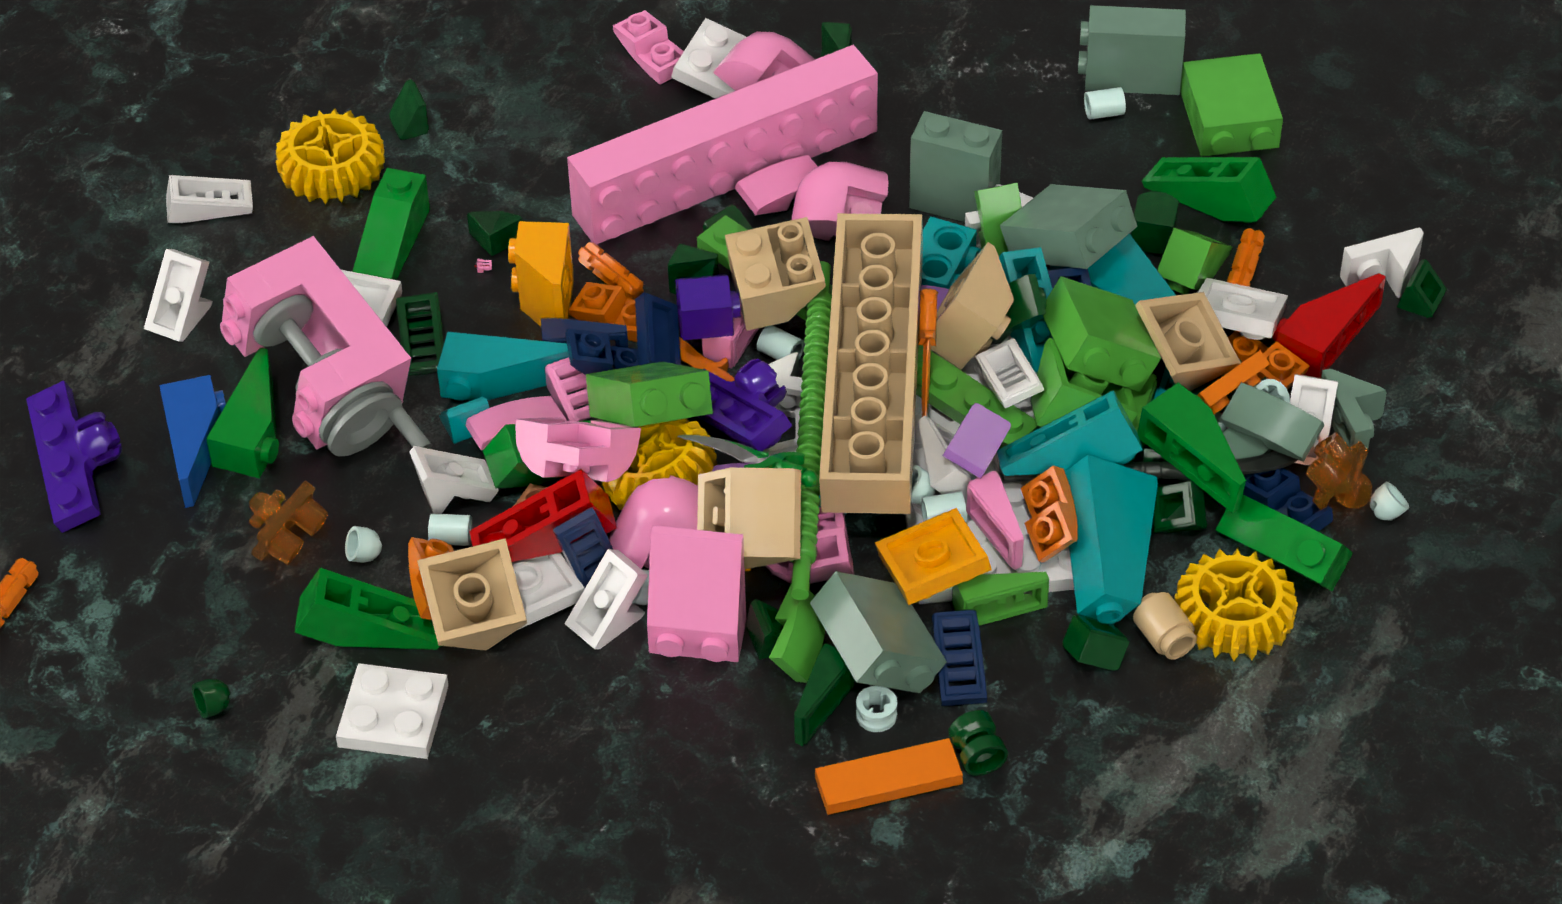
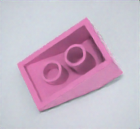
M652 525L647 613L649 653L661 654L667 657L701 658L713 662H739L746 624L743 534Z

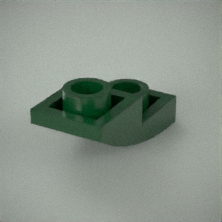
M1028 274L1008 283L1014 297V301L1006 316L1011 318V321L998 340L990 337L993 339L991 345L1002 343L1015 330L1031 328L1046 314V296L1044 290L1038 285L1036 274Z

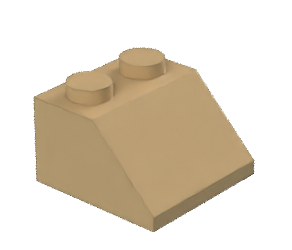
M989 242L951 285L937 310L936 346H931V350L960 370L964 368L972 357L976 359L975 356L988 350L993 341L990 337L998 340L1011 321V318L1006 316L1014 301V297L996 248Z

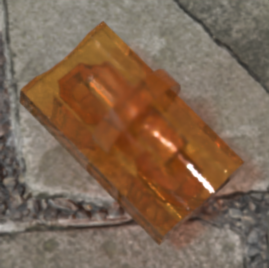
M1336 432L1316 445L1314 453L1318 456V459L1308 466L1306 475L1317 486L1312 501L1320 510L1327 507L1329 500L1333 496H1335L1340 504L1348 508H1360L1370 501L1373 486L1369 478L1361 473L1369 450L1361 441L1349 447Z
M304 481L282 506L281 503L286 497L280 490H275L271 496L267 493L257 492L251 498L249 506L254 515L249 519L250 524L254 528L259 529L263 523H266L257 534L259 543L251 552L253 556L262 561L270 554L289 565L297 556L304 543L301 538L290 531L291 527L296 524L311 536L318 532L324 525L328 512L312 499L315 491L314 486Z

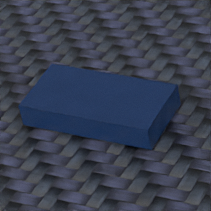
M643 292L635 299L638 365L662 361L681 365L678 306Z

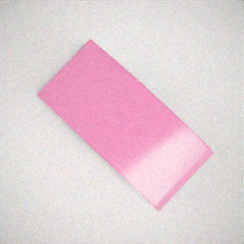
M644 10L613 25L614 33L622 45L651 78L660 85L672 79L673 68L684 51L668 39L667 27Z
M809 155L784 160L748 175L737 182L735 189L755 215L787 211L792 200L795 198L802 179L818 166Z
M551 396L519 399L491 407L467 418L465 426L480 450H484L505 424H516V419L563 418L564 421L567 420Z

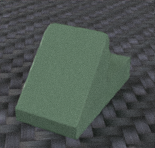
M1333 369L1322 370V379L1338 381L1331 425L1350 461L1366 458L1370 438L1374 437L1372 421L1378 420L1383 416L1387 392L1380 386Z

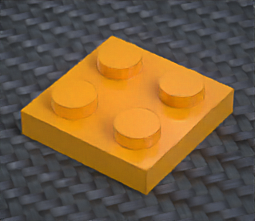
M957 508L875 542L879 557L908 605L928 599L936 593L962 582L970 581L976 576L992 570L987 554Z

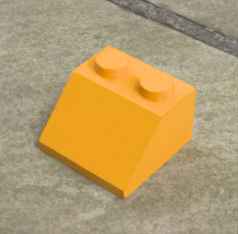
M519 221L517 238L509 239L508 260L509 263L516 264V267L512 268L511 288L512 292H519L520 309L540 327V318L569 319L568 309L571 306L574 285L569 223Z

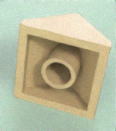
M1204 292L1140 300L1135 305L1175 384L1179 382L1191 392L1230 372L1241 364Z
M506 538L417 560L438 646L488 650L527 624Z

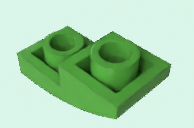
M1018 183L974 191L982 230L978 232L981 250L989 242L995 246L998 256L1002 252H1009L1000 225L1022 208Z
M790 586L775 617V620L783 626V629L769 658L794 681L807 683L823 645L825 628L810 604L815 595L809 591L807 599L796 600L791 597Z

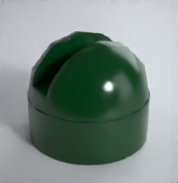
M205 679L192 685L194 702L203 718L219 714L227 708L230 702V691L223 681Z

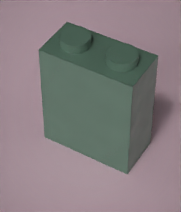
M1090 5L1089 22L1081 21L1080 45H1087V51H1079L1078 74L1085 75V91L1121 87L1124 93L1180 95L1186 10Z
M924 111L911 137L909 208L965 222V213L978 211L974 191L995 187L996 184H1000L1002 130Z
M1050 184L1000 225L1008 251L1041 247L1046 265L1082 269L1089 268L1137 227L1126 190Z
M835 571L810 602L857 683L921 693L923 689L933 682L935 675L947 663L912 604L908 605L896 583Z

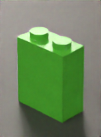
M1261 53L1183 62L1180 93L1201 157L1279 148L1283 117Z
M1060 276L1046 299V314L1043 317L1066 368L1140 392L1159 363L1161 356L1133 300Z
M662 361L586 374L590 417L631 427H639L713 414L708 370Z

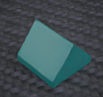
M480 397L440 412V420L454 444L472 437L465 426L467 418L489 409L487 398Z

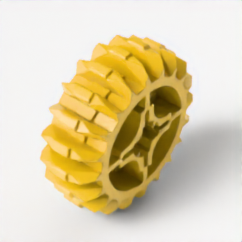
M336 109L331 114H323L319 110L317 116L314 117L303 115L302 123L291 122L289 131L281 132L280 142L276 143V166L282 181L285 183L286 188L294 191L296 197L305 195L309 202L321 198L326 204L329 199L338 198L342 203L344 196L347 195L357 198L359 189L370 190L372 181L379 180L381 170L384 169V144L375 128V124L368 123L365 116L355 118L351 110L343 115L339 114Z
M687 418L639 426L638 428H641L637 454L629 469L618 479L602 482V486L608 496H610L611 501L616 504L619 510H622L628 497L636 487L652 479L669 478L671 475L698 485V474L711 472L714 466L718 465L716 461L717 455L714 448L679 438L678 435H700L710 437V435H707L706 430L699 425L698 421L689 422Z
M1238 548L1233 555H1226L1219 549L1215 559L1203 554L1198 564L1190 563L1186 574L1181 575V579L1178 581L1174 600L1195 627L1194 634L1197 636L1196 644L1198 650L1211 647L1213 648L1212 652L1215 658L1221 652L1230 653L1234 662L1239 654L1245 653L1253 660L1255 655H1257V650L1269 655L1274 645L1282 646L1286 635L1294 627V615L1297 613L1298 606L1294 582L1287 581L1285 569L1274 570L1275 566L1272 558L1263 562L1259 561L1256 551L1249 557L1242 556ZM1203 601L1209 604V609L1206 607Z

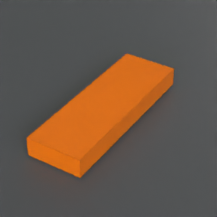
M950 738L815 768V779L827 815L961 785L963 784V773Z

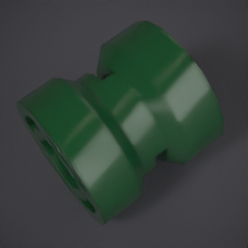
M984 710L967 712L958 717L949 727V736L956 749L962 751L960 753V760L968 774L974 776L985 775L997 770L1008 758V750L1003 740L995 735L996 725L989 712Z

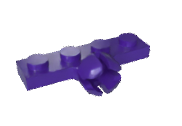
M758 358L750 360L737 371L732 382L709 372L713 414L696 416L700 420L758 451L774 446L781 439L782 434L792 427L785 413L775 408L785 398L787 393L786 387L783 385L779 388L776 382L777 373L764 361Z
M64 380L26 398L53 523L62 533L101 515L92 478L93 470L97 466H103L117 459L122 452L121 443L118 444L120 442L118 432L112 422L105 421L106 415L104 413L93 412L80 419L78 418L72 389Z

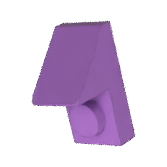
M974 403L942 456L981 479L1010 430L1011 423L979 403Z

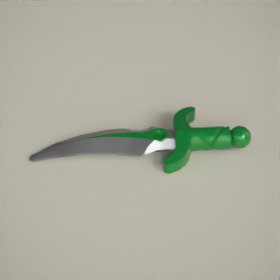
M678 435L679 438L715 448L742 462L748 463L744 468L801 470V485L811 488L818 483V476L814 471L800 466L804 464L805 454L781 452L770 455L767 452L754 450L752 447L720 438L700 435Z

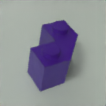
M728 275L675 279L680 337L683 340L734 336L733 318H741L740 298L738 292L730 291Z

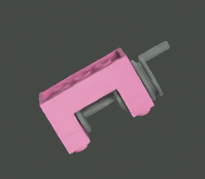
M314 236L227 278L225 298L223 299V316L220 323V329L225 340L230 345L235 344L244 357L258 351L260 347L275 346L288 340L308 366L300 371L296 384V401L292 416L293 425L301 437H307L317 450L328 444V449L338 457L349 456L362 451L376 442L394 424L412 448L417 446L431 449V442L402 407L411 357Z

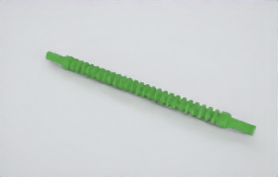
M820 261L826 287L807 303L808 310L805 323L807 328L805 329L806 337L803 350L805 355L803 356L804 364L801 377L803 382L801 383L802 392L799 405L801 410L799 411L800 419L797 433L799 438L797 439L798 448L796 452L805 454L804 464L800 466L814 471L818 476V483L811 488L801 485L800 559L790 561L793 563L791 597L796 600H805L809 597L811 565L816 561L817 557L816 544L818 539L816 535L818 534L817 525L820 511L818 507L820 504L819 475L832 295L829 293L831 265L825 261Z

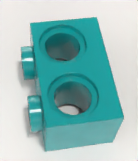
M930 216L923 229L921 285L950 289L955 280L981 251V248L976 247L977 229Z

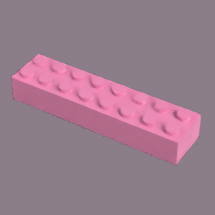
M853 44L567 157L572 216L591 242L599 244L681 210L688 209L718 195L725 194L735 189L738 181L765 167L800 156L809 155L813 158L877 132L878 73Z

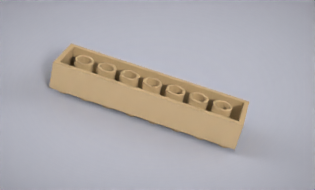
M837 213L819 475L821 512L911 514L919 346V291H921L923 261L922 214Z

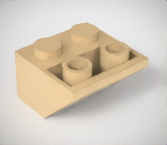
M807 217L725 235L730 270L736 292L739 293L740 308L746 331L788 322L826 287Z
M730 467L698 474L697 530L743 534L745 569L800 559L801 470L793 468Z

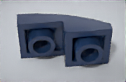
M568 328L565 333L570 365L585 375L638 366V349L610 346L608 333Z
M1280 468L1244 476L1246 483L1243 495L1318 532L1333 522L1332 507L1301 491L1299 476L1288 470Z

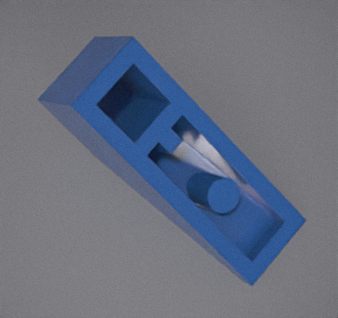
M211 375L159 385L185 508L195 505L211 465L206 438L226 406L223 390L214 392Z

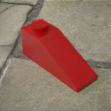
M1380 273L1300 305L1289 319L1283 318L1278 323L1273 334V341L1279 342L1310 366L1304 375L1321 378L1322 370L1330 368L1381 306L1386 276Z
M580 469L473 528L469 533L472 546L506 538L511 561L516 562L561 553L562 550L553 529L589 508H593L606 534L616 529L617 526L608 494Z

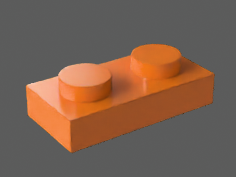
M1259 350L1197 395L1205 404L1211 407L1213 414H1216L1229 404L1230 399L1227 397V394L1234 389L1237 390L1241 382L1252 387L1261 382L1257 373L1270 365L1261 350Z

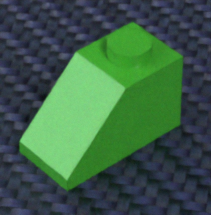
M1173 228L1159 264L1158 272L1163 278L1168 279L1167 284L1172 290L1189 294L1191 289L1199 290L1206 278L1213 279L1229 256L1232 246L1197 232Z

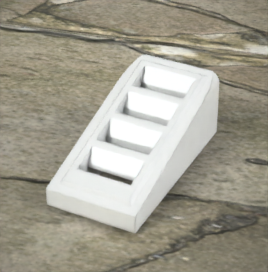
M169 175L166 194L168 223H187L250 214L253 210L251 181ZM238 195V199H231L230 196Z
M1014 338L975 356L985 381L1004 408L1044 391L1041 381Z
M923 416L918 421L930 478V487L941 494L961 491L966 501L968 482L978 477L942 456L954 434L930 418Z

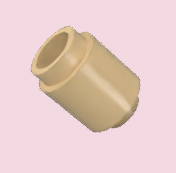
M1154 592L1142 598L1141 604L1136 607L1133 621L1157 653L1165 655L1171 660L1178 659L1187 654L1197 641V636L1194 634L1195 627L1172 596L1166 592Z

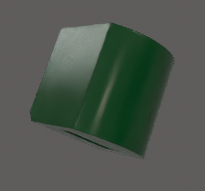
M1153 191L1138 196L1134 212L1137 227L1131 232V236L1142 251L1164 254L1173 228L1177 227L1179 201L1167 193Z

